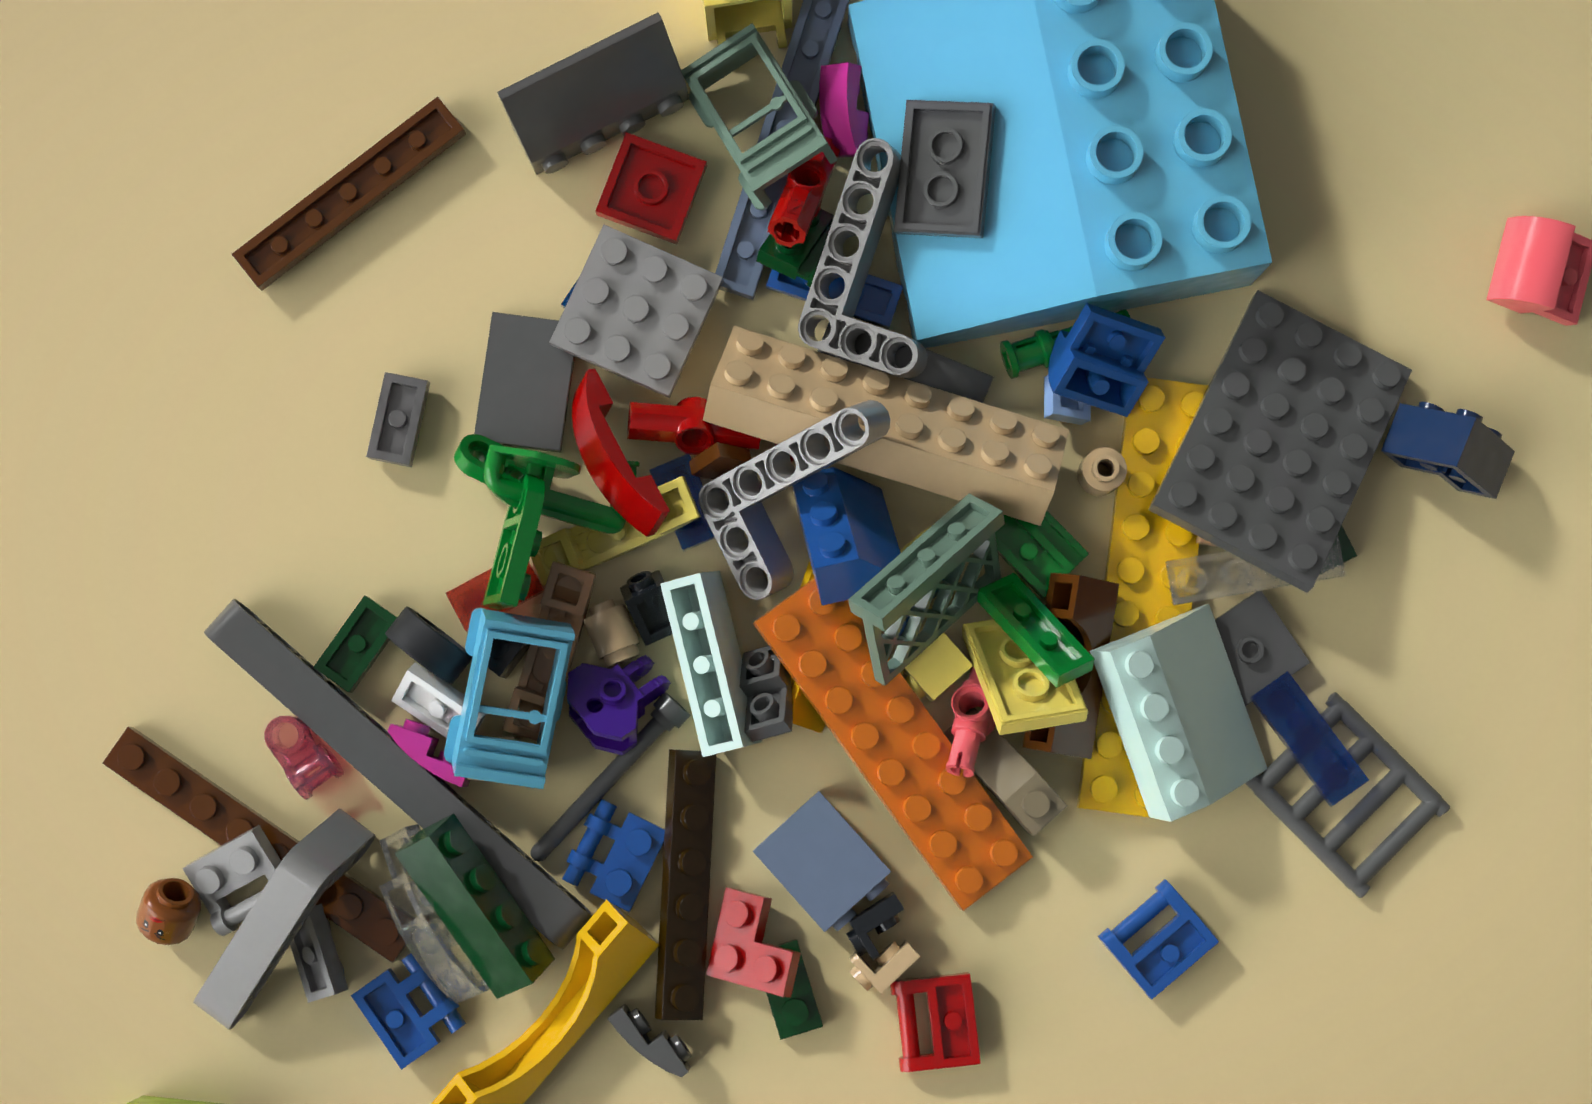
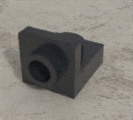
M657 570L652 573L650 571H643L630 577L626 582L627 584L620 587V591L645 646L672 635L660 585L664 583L660 571Z
M894 892L859 912L849 921L853 929L846 933L859 956L868 952L873 961L880 957L878 950L867 933L875 929L879 935L901 921L897 914L903 911L904 907Z

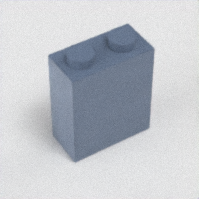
M820 791L813 795L753 850L754 854L824 932L831 926L836 931H839L857 914L852 909L857 902L864 896L869 901H872L890 884L885 879L891 872L889 868Z

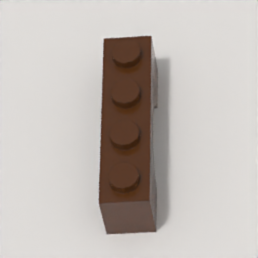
M1051 573L1045 606L1090 653L1091 650L1110 643L1119 584L1082 575ZM1095 664L1092 671L1075 679L1088 709L1086 721L1025 731L1023 748L1081 758H1092L1103 687Z

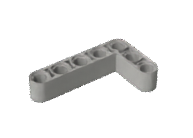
M871 138L859 145L855 153L799 320L798 332L802 341L810 347L901 378L910 379L921 374L927 365L928 356L923 345L905 335L853 319L898 186L901 155L889 143L879 138ZM887 152L888 162L886 166L880 171L872 172L871 161L873 157L878 153ZM866 194H872L874 202L871 210L865 214H858L857 203L859 199ZM857 236L859 239L857 252L852 256L845 257L843 254V244L849 237ZM842 277L845 282V290L838 298L831 299L829 286L832 281ZM828 319L831 325L830 333L827 338L818 341L815 337V328L821 320ZM868 332L872 340L871 346L867 352L858 355L854 347L855 340L860 334ZM908 345L912 350V360L906 367L898 368L895 363V354L901 347Z
M868 400L842 409L706 483L701 488L699 493L700 508L744 595L754 600L764 599L789 586L794 575L792 563L762 502L884 437L890 428V416L884 405L878 401ZM858 416L864 421L865 432L859 426ZM824 436L829 441L830 450L826 447L824 443ZM790 455L794 458L796 467L791 463ZM757 473L761 478L762 485L758 481ZM725 492L728 495L729 501L726 499ZM744 531L747 534L749 541L746 539ZM763 570L767 574L768 580L766 579Z
M338 809L298 842L286 854L272 874L193 1003L227 1029H232L248 1011L322 894L360 860L374 841L376 835L342 809Z

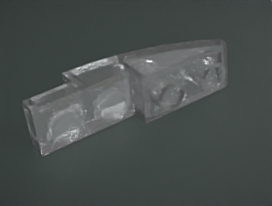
M1338 534L1316 581L1346 576ZM1228 551L1165 562L1173 605L1291 585Z
M419 824L407 826L379 841L392 880L379 887L398 932L411 954L435 985L448 998L450 997L458 1004L488 991L489 988L396 857L395 853L421 830Z

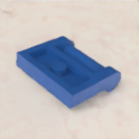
M1166 879L1155 887L1157 891L1114 929L1110 930L1107 928L1098 935L1103 945L1151 1000L1219 943L1217 938ZM1169 905L1177 915L1130 954L1123 944Z

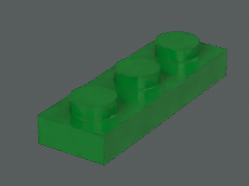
M1015 573L978 589L977 602L1056 688L1093 670L1095 658Z

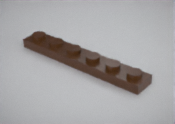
M437 96L233 252L232 256L254 284L263 291L465 136V130Z

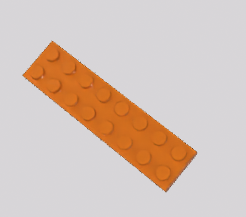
M813 578L753 622L761 636L960 910L964 911L1033 858L976 777H964V769H961L960 776L947 772L946 764L949 760L952 744L902 674L896 675L885 686L875 680L863 620L851 613L848 600L821 605L816 581Z

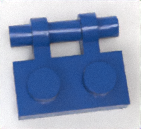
M601 799L595 813H589L584 823L587 829L577 849L571 850L566 860L570 864L562 879L578 887L585 871L597 876L589 893L605 901L607 899L613 905L630 912L664 844L665 829L631 812L628 813L622 827H619L610 822L617 806ZM603 835L615 840L604 863L592 858Z
M416 950L401 960L411 974L402 982H400L393 970L389 968L351 995L401 1070L441 1042L431 1027L442 1019L451 1034L466 1024L456 1009L459 1007V1004L453 995L448 998L434 977L437 972L430 962L424 963ZM418 986L433 1006V1009L425 1015L422 1014L409 995Z

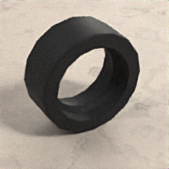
M405 607L385 632L386 636L401 650L448 684H453L472 660V656L464 651V647L410 607Z

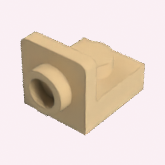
M906 940L900 946L893 941L880 953V957L875 959L879 963L875 970L855 951L849 957L850 961L855 965L849 972L865 990L869 991L874 986L882 994L920 955Z

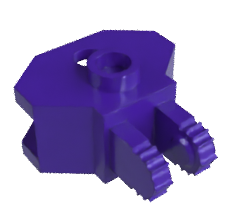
M641 656L622 669L618 664L608 669L582 663L568 673L567 702L569 704V717L595 749L624 755L637 746L638 719L645 715V707L668 690L671 684L665 676L660 675L639 689L635 686L634 683L652 670L651 668L655 664L649 656Z

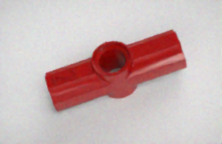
M824 136L829 146L833 150L834 154L839 159L840 150L834 146L831 138ZM820 152L788 173L786 185L768 225V232L773 235L777 244L791 248L795 244L804 243L813 219L820 211L823 195L837 164V161L830 164L823 152Z
M697 396L687 397L678 402L676 406L630 402L627 439L672 442L676 444L680 451L690 455H698L717 442L748 449H759L761 441L760 438L703 421L707 402L705 398Z

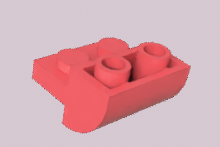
M1535 216L1507 218L1486 300L1520 314L1532 312L1565 326L1577 325L1592 268V240L1574 233L1576 226L1559 220Z

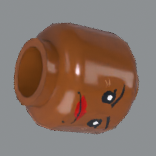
M167 878L157 880L150 884L143 894L137 911V927L152 942L162 945L179 944L188 939L194 930L201 911V898L198 892L182 879Z

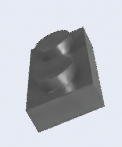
M385 372L366 455L367 458L412 468L430 388L428 380Z
M322 904L316 905L290 944L308 1003L349 990L344 976V968L339 960L331 935L330 923L325 916Z

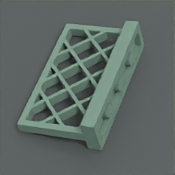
M969 493L848 599L851 613L863 619L873 673L877 682L884 686L887 685L977 603L978 589L1001 579L995 532L1005 524L1002 510ZM966 562H969V564H968V566H967V568H966V571H965V573H964V576H963V578H962V580H961V583H960V582H958V580H959V578H960V576H961V573H962V571H963V569H964V566H965ZM984 564L985 574L977 580ZM936 589H940L932 608L928 609ZM957 591L952 601V604L948 606L950 599L953 595V592ZM908 615L910 617L901 636L899 635V633L905 621V618ZM927 617L923 630L918 634L924 618ZM894 644H895V645H897V648H896V650H895V653H894L893 657L888 661L889 656H890V654H891V652H892V649H893V647H894Z

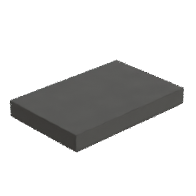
M906 100L894 223L895 233L983 238L996 111L994 103Z
M492 312L474 434L485 436L505 446L561 453L575 356L553 347L549 343L559 320Z

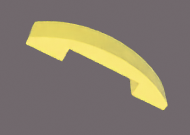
M681 476L658 486L670 512L653 536L646 537L626 521L624 528L615 534H605L575 526L570 529L564 528L542 538L536 557H531L542 586H546L553 561L585 571L653 542L700 518L701 516L685 477Z

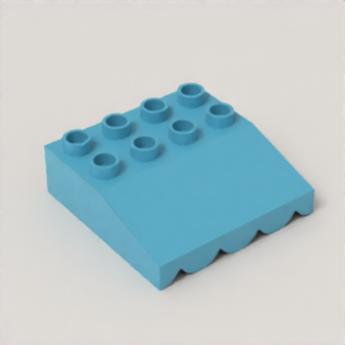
M863 0L849 4L847 23L857 56V64L861 66L860 85L865 111L869 113L868 123L873 138L886 141L901 155L906 100L994 103L996 106L983 238L895 233L894 223L898 186L888 213L898 273L908 305L912 339L921 343L924 348L1075 320L1086 303L1117 312L1123 309L1127 310L1251 286L1272 263L1215 0ZM887 152L875 155L878 171L882 170L888 162Z

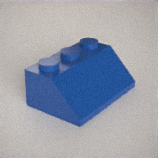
M835 467L823 469L792 486L821 605L848 600L901 553L880 487Z

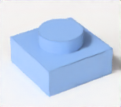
M1048 375L1044 377L1045 419L1083 425L1091 420V405L1053 393Z

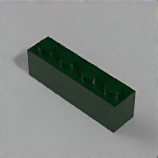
M454 813L417 832L395 853L497 999L533 984L555 960L553 954Z

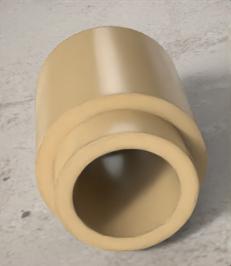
M1108 447L1097 448L1091 451L1080 463L1077 472L1079 484L1091 495H1108L1124 481L1127 474V465L1125 459L1118 451ZM1098 463L1105 465L1109 469L1110 476L1104 477L1099 474L1097 470Z
M613 599L589 608L591 616L586 618L584 623L599 660L604 659L607 668L622 664L640 655L636 646L640 644L625 604L615 606Z

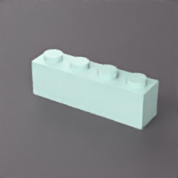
M720 571L697 573L661 583L702 756L706 757L762 742V740L752 742L744 732L747 696L739 687L742 658Z

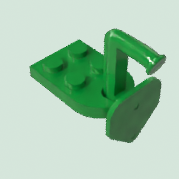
M489 445L484 464V479L487 487L494 495L509 507L482 606L502 610L516 607L519 600H525L531 583V575L526 574L530 556L536 557L542 541V531L537 530L541 515L605 534H615L624 528L626 520L611 504L609 507L550 490L553 477L568 479L580 474L581 466L579 464L538 451ZM627 461L636 477L637 467L640 466V463L638 461ZM506 462L526 469L519 482L502 477Z

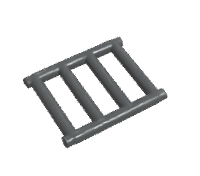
M1334 692L1325 702L1328 707L1267 770L1245 784L1348 889L1352 890L1358 898H1362L1370 889L1367 883L1435 814L1440 817L1447 813L1450 805L1337 692ZM1341 720L1359 739L1291 806L1273 787ZM1373 752L1390 771L1323 838L1305 818ZM1404 783L1422 802L1354 870L1336 851Z

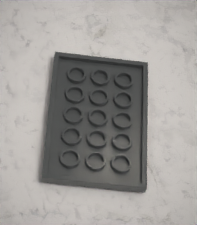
M1257 290L1148 510L1308 593L1315 585L1412 369Z

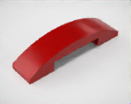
M588 369L573 396L572 403L573 430L581 457L593 481L612 507L646 537L653 536L670 510L651 475L635 477L605 419L613 405V401L596 369Z

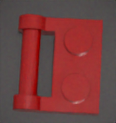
M969 972L897 979L890 985L891 995H896L903 1054V1056L899 1057L900 1072H916L981 1064L971 975ZM927 992L934 1052L932 1054H920L914 994Z

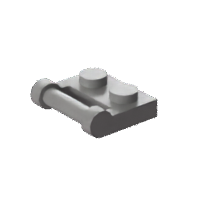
M260 825L189 863L183 868V871L211 914L210 921L213 929L219 935L225 936L237 930L238 924L244 921L262 891L231 907L225 896L263 875L269 881L280 864L281 859Z

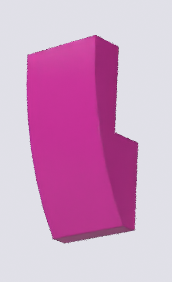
M850 62L823 65L820 68L819 103L823 134L825 137L831 138L834 146L840 150L839 158L854 157L859 145L867 140L869 113L856 109L860 92L861 66Z
M405 719L403 726L390 724L388 733L396 744L415 762L445 781L459 787L469 786L470 780L454 776L452 764L445 760L443 750L440 751L439 757L433 756L439 739L428 735L431 727L410 719Z

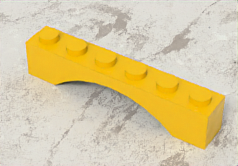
M606 899L577 933L574 954L566 977L555 997L541 1016L518 1039L501 1052L478 1065L458 1072L431 1104H524L656 950L659 944L636 920Z

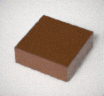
M717 442L692 458L689 464L693 476L714 480L752 458L749 449Z

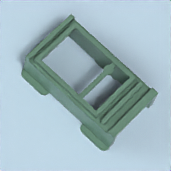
M753 23L681 70L684 79L691 89L689 100L703 123L709 128L714 127L741 171L738 177L741 186L757 210H765L772 203L764 190L765 188L820 152L824 153L830 164L838 160L814 122L818 114L814 103L799 81L793 80L789 82ZM759 54L784 95L772 98L770 104L728 130L706 94L705 89ZM789 102L798 117L742 153L733 137L772 111L781 110L784 104Z

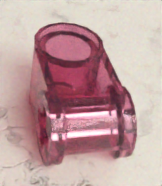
M296 715L276 717L267 725L264 732L267 747L284 769L292 786L305 800L310 799L313 796V790L333 776L339 778L344 775V771L333 753L322 743L317 734ZM287 722L293 724L298 731V740L290 748L283 745L279 739L280 728ZM321 766L320 769H318L317 771H315V772H314L313 774H311L310 776H307L311 771H313V770L316 769L317 767Z

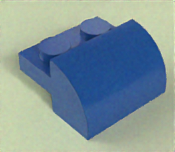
M1086 303L1070 332L1060 330L1053 345L1048 367V379L1052 392L1128 417L1149 383L1144 372L1166 337L1158 327Z

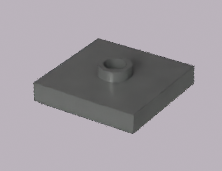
M1261 590L1256 591L1215 619L1245 706L1310 663Z

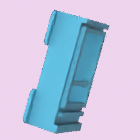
M484 608L473 610L465 643L466 652L473 657L461 715H456L450 720L444 749V758L452 764L454 776L544 789L545 774L556 722L561 715L566 691L565 677L572 643L575 639V632L570 623ZM493 638L556 649L542 714L538 710L524 712L480 705ZM478 713L529 720L532 724L541 722L537 744L475 735Z

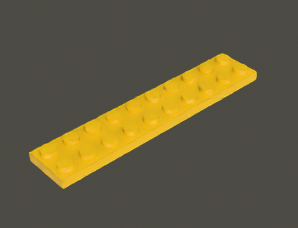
M1146 377L1149 383L1128 417L1124 416L1120 454L1125 459L1127 474L1122 484L1115 489L1104 579L1105 581L1119 584L1110 643L1192 609L1199 543H1196L1197 535L1148 509L1209 387L1208 385ZM1103 689L1092 758L1082 759L1077 808L1149 817Z

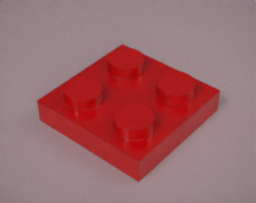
M626 132L595 210L596 215L677 245L706 171L707 161Z

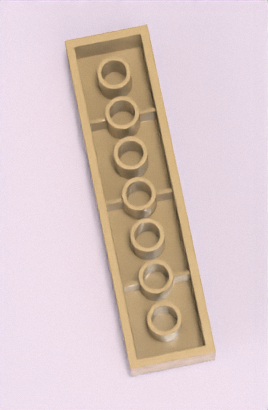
M737 326L733 327L710 384L703 421L780 444L842 409L868 400L878 401L884 405L890 416V428L887 434L837 463L959 501L970 493L1002 510L1004 515L1041 526L1055 492L1068 438V429ZM858 416L859 426L865 432L864 421ZM824 436V443L826 447L830 450L829 441Z

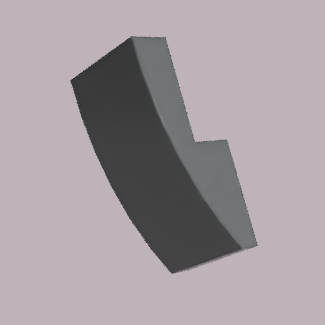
M769 646L743 653L739 687L747 696L744 732L752 742L792 732L793 700L790 674Z
M626 1003L610 1014L608 1020L617 1032L650 1062L679 1077H683L689 1072L691 1066L687 1060L692 1055L677 1034L671 1038L667 1031L664 1030L650 1040L647 1033L652 1029L648 1021L638 1008L630 1011Z

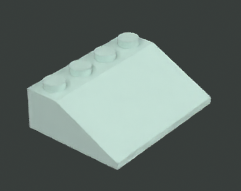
M1209 604L1202 605L1090 651L1091 655L1095 658L1094 664L1150 818L1172 822L1213 804L1267 770Z

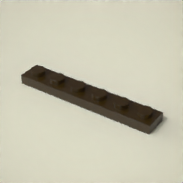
M669 749L655 1018L659 1020H703L716 754L703 757L701 751Z

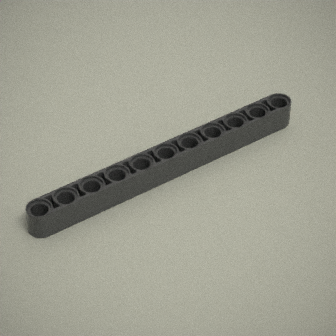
M234 598L204 631L207 637L423 829L454 813L532 926L558 948L563 950L593 916L577 898L446 782L409 757L396 744L385 728L325 675L313 668L314 666L243 603Z

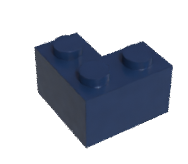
M1419 402L1418 406L1400 403L1381 449V452L1400 467L1439 475L1457 491L1496 499L1515 453L1501 439L1502 434L1482 423L1483 417L1466 409H1457L1456 414L1445 412L1441 407L1428 402Z

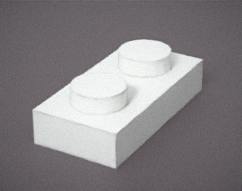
M415 662L406 671L391 701L447 738L450 720L456 715H461L465 695ZM478 713L474 734L478 731L487 713Z

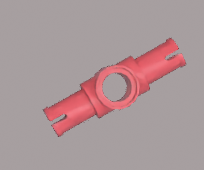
M974 666L971 667L968 680L963 682L962 686L954 692L951 698V707L955 715L951 729L954 740L949 760L946 764V770L956 776H960L961 769H964V777L974 776V767L980 742L985 741L986 736L996 726ZM974 707L983 708L975 715H966L969 709Z

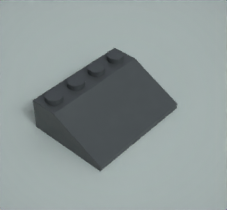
M659 12L497 92L511 126L536 175L543 171L546 174L557 172L569 163L568 159L582 152L585 155L595 153L606 146V140L620 133L625 136L626 132L633 134L645 126L646 120L658 114L662 117L669 116L680 110L684 106L683 102L689 99L687 85Z

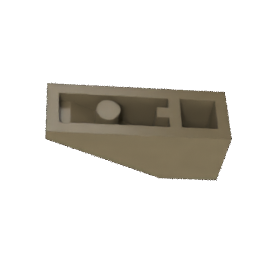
M974 707L968 710L966 715H975L979 712ZM951 726L944 734L953 744L954 736L951 733ZM995 728L986 736L985 741L980 742L974 774L1029 835L1035 836L1067 805L1002 735H999Z

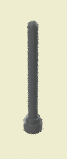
M664 692L653 704L655 709L650 714L653 718L638 733L637 746L624 755L618 754L540 838L530 852L533 860L538 862L545 860L665 730L670 732L674 726L680 728L691 716L667 692Z

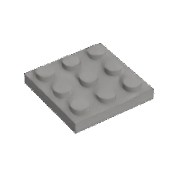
M603 225L549 343L553 347L670 398L724 281L723 277L607 225Z

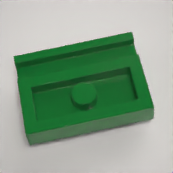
M1046 511L1041 526L1004 515L1005 524L995 532L998 554L1042 599L1047 595L1051 573L1069 574L1089 555L1081 544L1048 511Z

